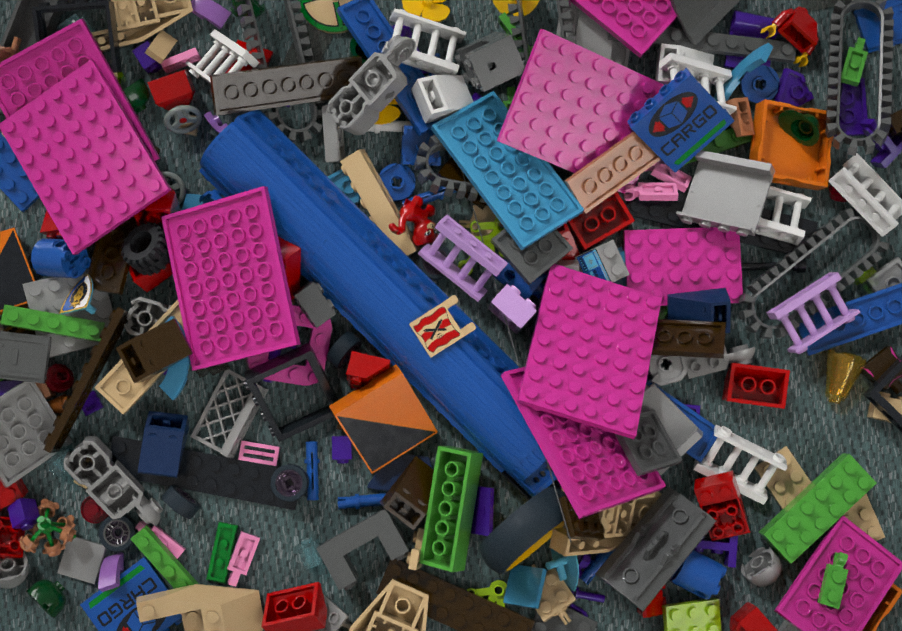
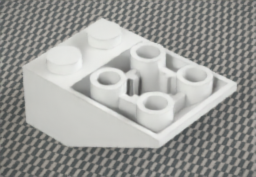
M661 43L657 51L655 81L664 85L671 82L670 72L659 69V62L669 53L711 65L714 62V55L681 45Z
M432 75L416 80L411 89L425 124L444 119L473 103L463 75Z

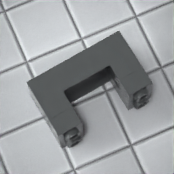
M495 31L455 50L456 56L454 58L459 67L462 66L464 71L462 75L465 83H469L472 87L475 86L476 89L480 88L483 92L523 74L525 69L510 34Z
M385 508L325 541L316 548L339 590L344 588L346 591L354 587L359 577L347 553L377 536L391 561L395 558L399 561L407 556L410 546L394 517Z

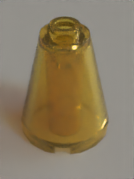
M828 349L825 396L829 398V402L840 404V401L844 402L866 364V358L862 359L861 356L844 351L836 353L835 349Z

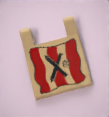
M456 295L449 297L438 306L409 323L430 358L476 329L473 322L460 329L448 311L450 307L458 303Z

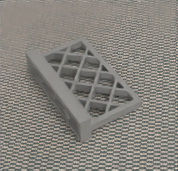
M226 368L190 437L228 458H234L260 406L256 407L254 404L252 391L248 395H243L241 386L244 385V382L240 383L239 379L245 381L246 378ZM230 374L235 377L236 385L227 388L225 380ZM256 383L263 398H265L269 389ZM238 387L240 398L231 400L229 390ZM225 392L228 402L218 405V394ZM241 400L243 408L240 412L235 413L232 403ZM229 405L231 415L222 418L220 407ZM216 409L219 419L209 422V411ZM232 418L234 425L232 429L226 430L223 420ZM220 422L222 432L213 435L211 425ZM207 426L210 436L206 438L197 436L199 430ZM224 436L225 443L222 448L216 446L215 437Z

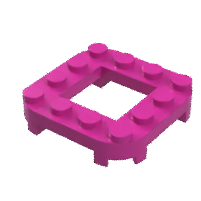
M292 305L296 325L311 328L309 343L324 371L332 333L331 319L324 322L318 328L313 327L301 308L297 305ZM269 352L246 358L248 368L252 369L269 361ZM307 359L305 360V365L294 364L264 378L265 380L302 386L318 383Z

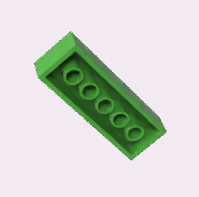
M438 446L419 563L449 572L465 570L483 453L453 446Z
M842 453L758 533L785 562L792 564L877 483L850 454Z

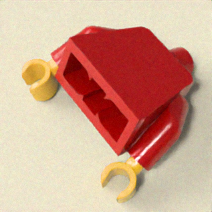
M798 6L795 9L790 8L782 11L772 21V25L761 29V33L768 30L769 35L766 37L767 39L774 36L776 28H778V32L802 53L801 56H795L793 64L800 62L798 67H804L808 64L807 56L811 55L819 42V38L817 35V22L808 14L806 8Z

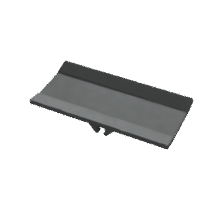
M740 0L670 1L687 37L693 45H697Z
M668 487L595 575L643 612L714 526L716 520L680 493Z

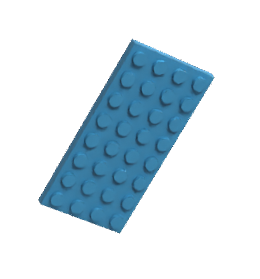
M492 91L433 124L431 130L519 248L524 250L582 214L584 208L548 162L497 142L508 109L496 93Z

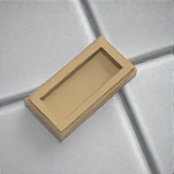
M161 30L147 48L145 54L162 64L178 40Z

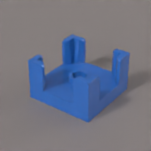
M402 126L400 164L414 165L421 144L424 142L428 145L430 136L435 135L432 130L419 136L414 126ZM440 151L435 152L429 157V166H441Z

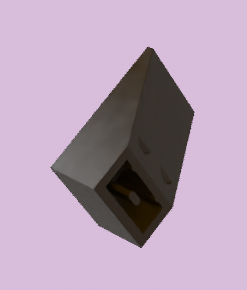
M175 318L130 339L116 348L134 383L145 382L193 354Z
M415 456L380 501V504L413 530H415L427 514L434 469Z

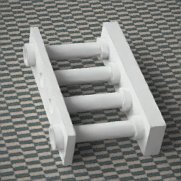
M394 8L389 21L396 23L392 37L401 35L403 25L414 28L412 39L416 42V47L412 55L403 61L402 64L436 75H456L459 65L453 63L457 43L461 44L466 36V32L457 27H450L408 13L403 9ZM421 31L432 34L427 54L417 51ZM439 37L449 40L445 60L435 57ZM386 41L381 54H385L388 51V41Z
M214 29L210 35L215 41L210 50L196 66L189 61L185 64L191 68L189 72L197 79L200 76L211 84L209 76L227 55L229 57L214 74L225 73L236 60L237 62L228 73L240 71L243 66L248 64L255 68L260 62L247 50ZM221 49V51L218 53V55L213 59V61H212V62L207 66V68L202 72V70L205 68V66L211 61V59H212V58L216 55V53Z
M669 53L659 62V69L670 72L671 81L679 71L687 68L696 80L701 81V85L709 94V83L716 86L717 102L730 115L737 110L736 106L726 104L723 84L732 77L731 70L674 53Z
M856 153V156H852L842 165L843 168L830 178L829 182L883 237L899 224L896 219L902 215V199Z
M770 186L767 199L775 201L772 221L760 217L756 234L798 246L805 236V230L798 228L801 208L805 209L812 198L801 193H793ZM783 203L794 206L790 226L779 222Z
M715 425L714 436L717 439L701 463L696 460L694 461V470L705 476L728 472L741 451L744 450L752 454V457L741 475L734 474L740 493L764 505L768 499L765 487L776 469L780 468L784 471L787 469L785 457L779 453H772L732 433L725 426ZM724 441L734 445V449L723 466H718L712 462ZM759 459L770 463L759 483L754 484L748 481V477Z

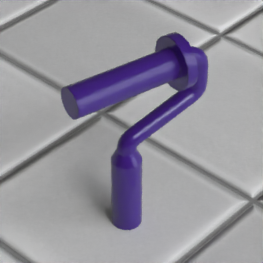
M576 587L574 592L571 590L576 600L581 598L601 603L605 601V595L581 591L579 587ZM573 603L569 605L572 609L588 617L586 611Z

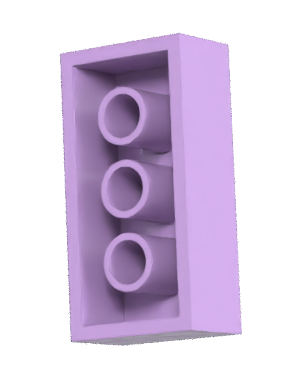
M506 284L491 301L488 309L506 324L505 316L508 327L517 334L537 312L534 309L536 305L528 298L524 300L520 296V290L514 285L510 287Z

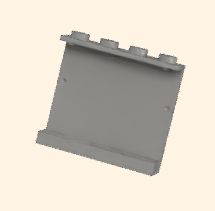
M701 150L695 155L698 164L682 212L677 211V216L686 224H692L693 222L698 223L699 226L704 228L716 227L719 231L726 233L734 231L736 234L744 237L748 235L755 236L775 173L773 165L771 163Z
M654 383L650 386L646 384L641 413L655 410L679 455L682 456L702 438L703 432ZM669 467L664 468V469H661V470H658V473L660 474V476H661Z

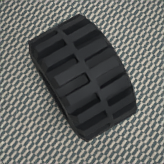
M141 223L140 226H135L128 233V236L124 238V244L121 246L123 260L142 275L146 276L148 274L151 276L154 273L157 274L161 269L164 270L168 263L170 264L164 229L157 223Z

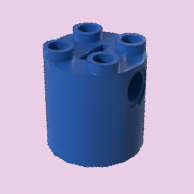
M43 238L34 245L31 254L34 270L37 274L46 277L78 278L82 276L86 268H89L91 264L87 249L74 255L64 239Z
M505 259L508 264L497 277L494 275L495 279L503 286H506V284L510 287L514 285L520 290V296L524 300L529 299L531 295L539 299L544 291L545 284L543 280L547 277L548 271L528 285Z
M693 550L669 581L705 600H709L712 594L714 596L718 594L721 587L719 581L724 577L727 568L721 563Z

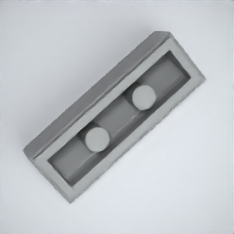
M323 105L322 120L325 161L328 163H341L340 161L345 158L344 131L340 128L341 124L337 123L330 113H327L328 105Z

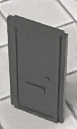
M0 331V379L45 384L52 337Z

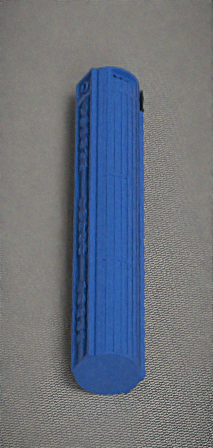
M260 110L250 111L237 116L234 122L223 129L205 150L200 160L201 169L199 172L224 197L262 186L268 187L278 236L301 248L300 274L315 284L319 283L324 290L322 294L326 297V300L330 299L340 314L346 317L353 324L354 328L360 331L367 338V341L380 351L384 358L391 360L393 365L397 364L409 383L415 386L422 393V396L429 400L436 410L442 413L449 420L450 424L456 427L463 434L464 438L477 448L478 452L483 453L492 466L498 469L505 476L506 480L519 490L522 496L530 500L549 487L553 481L546 458L501 377L505 371L517 369L519 366L476 324V329L430 358L409 323L438 306L449 297ZM456 304L448 309L460 329L473 322ZM550 467L553 480L555 481L557 478Z

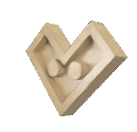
M423 527L418 528V531L414 532L413 542L416 543L415 548L408 552L406 563L409 564L408 569L418 570L422 567L419 560L425 529Z

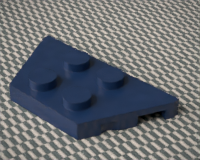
M403 454L379 469L369 482L367 488L389 491L415 456L432 468L430 459L425 456Z

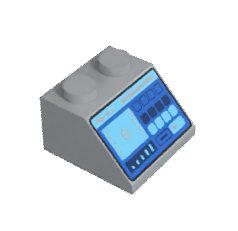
M614 240L575 257V260L579 262L580 271L610 282H615L630 275Z

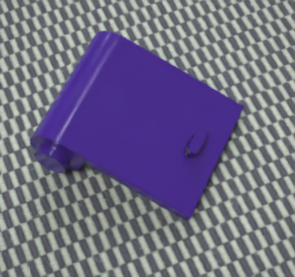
M735 10L730 23L729 35L766 39L769 32L767 30L761 33V29L772 25V21L775 18ZM776 28L775 35L767 39L774 40L777 35H780L778 28ZM726 55L724 67L734 69L745 57ZM767 60L762 65L770 67L771 61Z
M478 486L471 527L472 534L488 536L493 531L494 488Z

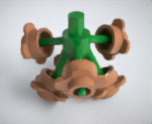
M42 499L40 506H38L40 515L37 518L38 523L32 529H29L32 535L26 534L25 537H20L19 543L21 548L26 552L31 551L35 553L39 541L45 538L48 541L44 544L45 549L42 550V553L48 554L49 557L59 555L61 550L66 548L67 542H72L76 538L77 531L74 530L76 526L74 524V516H61L56 522H52L49 518L55 515V511L59 509L60 505L57 502L53 503L48 499ZM51 532H58L60 534L59 539H52Z

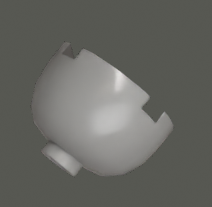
M760 547L754 550L748 556L753 558L745 566L742 563L741 573L750 583L760 587L775 583L782 571L781 561L771 548L765 549Z
M23 553V558L0 559V588L12 589L24 582L29 573V562L25 553Z

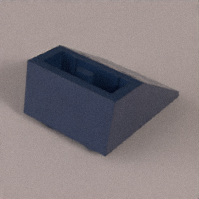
M726 288L667 294L668 320L726 322L725 333H730L731 301Z
M149 411L144 428L138 473L178 477L189 432L188 415Z

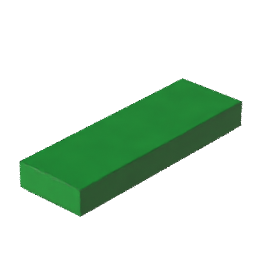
M224 522L218 523L206 580L226 583L229 572L227 567L233 553L238 525Z

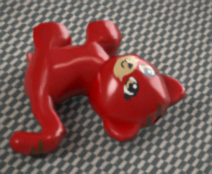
M415 195L412 201L405 199V203L399 211L398 227L394 223H390L389 229L392 233L400 235L405 232L406 221H411L414 223L413 243L416 246L426 245L427 243L432 244L438 234L435 228L436 224L429 220L428 217L435 215V207L428 204L425 209L421 208L423 199Z

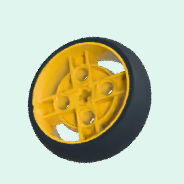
M554 485L542 490L497 526L480 544L482 558L493 571L502 575L509 572L551 539L553 528H563L565 526ZM555 486L559 498L566 496L560 487Z

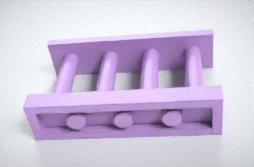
M446 215L435 226L440 233L433 244L427 243L418 252V255L478 302L487 293L483 286L493 274L497 277L508 263L450 216ZM446 237L455 244L447 258L437 251ZM461 250L471 256L462 270L453 263ZM476 262L486 268L477 282L468 275Z
M829 272L766 312L770 319H776L783 323L794 345L787 349L788 352L797 354L808 350L809 345L840 325L852 322L855 319L854 316L860 313L859 309L847 308L835 287L837 285L836 282L842 279L838 272ZM825 289L830 292L841 312V315L834 319L831 318L820 298V293ZM808 300H813L826 323L819 329H816L804 308V303ZM792 310H797L810 333L802 340L788 318V313Z

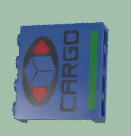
M685 68L683 71H679L669 84L662 86L658 94L648 99L639 111L632 113L627 122L630 128L676 173L735 120L693 77L690 71Z
M146 556L120 574L119 587L104 592L99 590L80 604L98 631H171L169 626L173 623L177 626L183 622L181 614L145 622L139 621L136 605L137 597L169 590Z

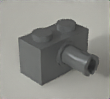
M310 281L291 295L313 327L318 328L336 315L333 310L335 306L330 299L326 300L322 295L324 290L320 284Z

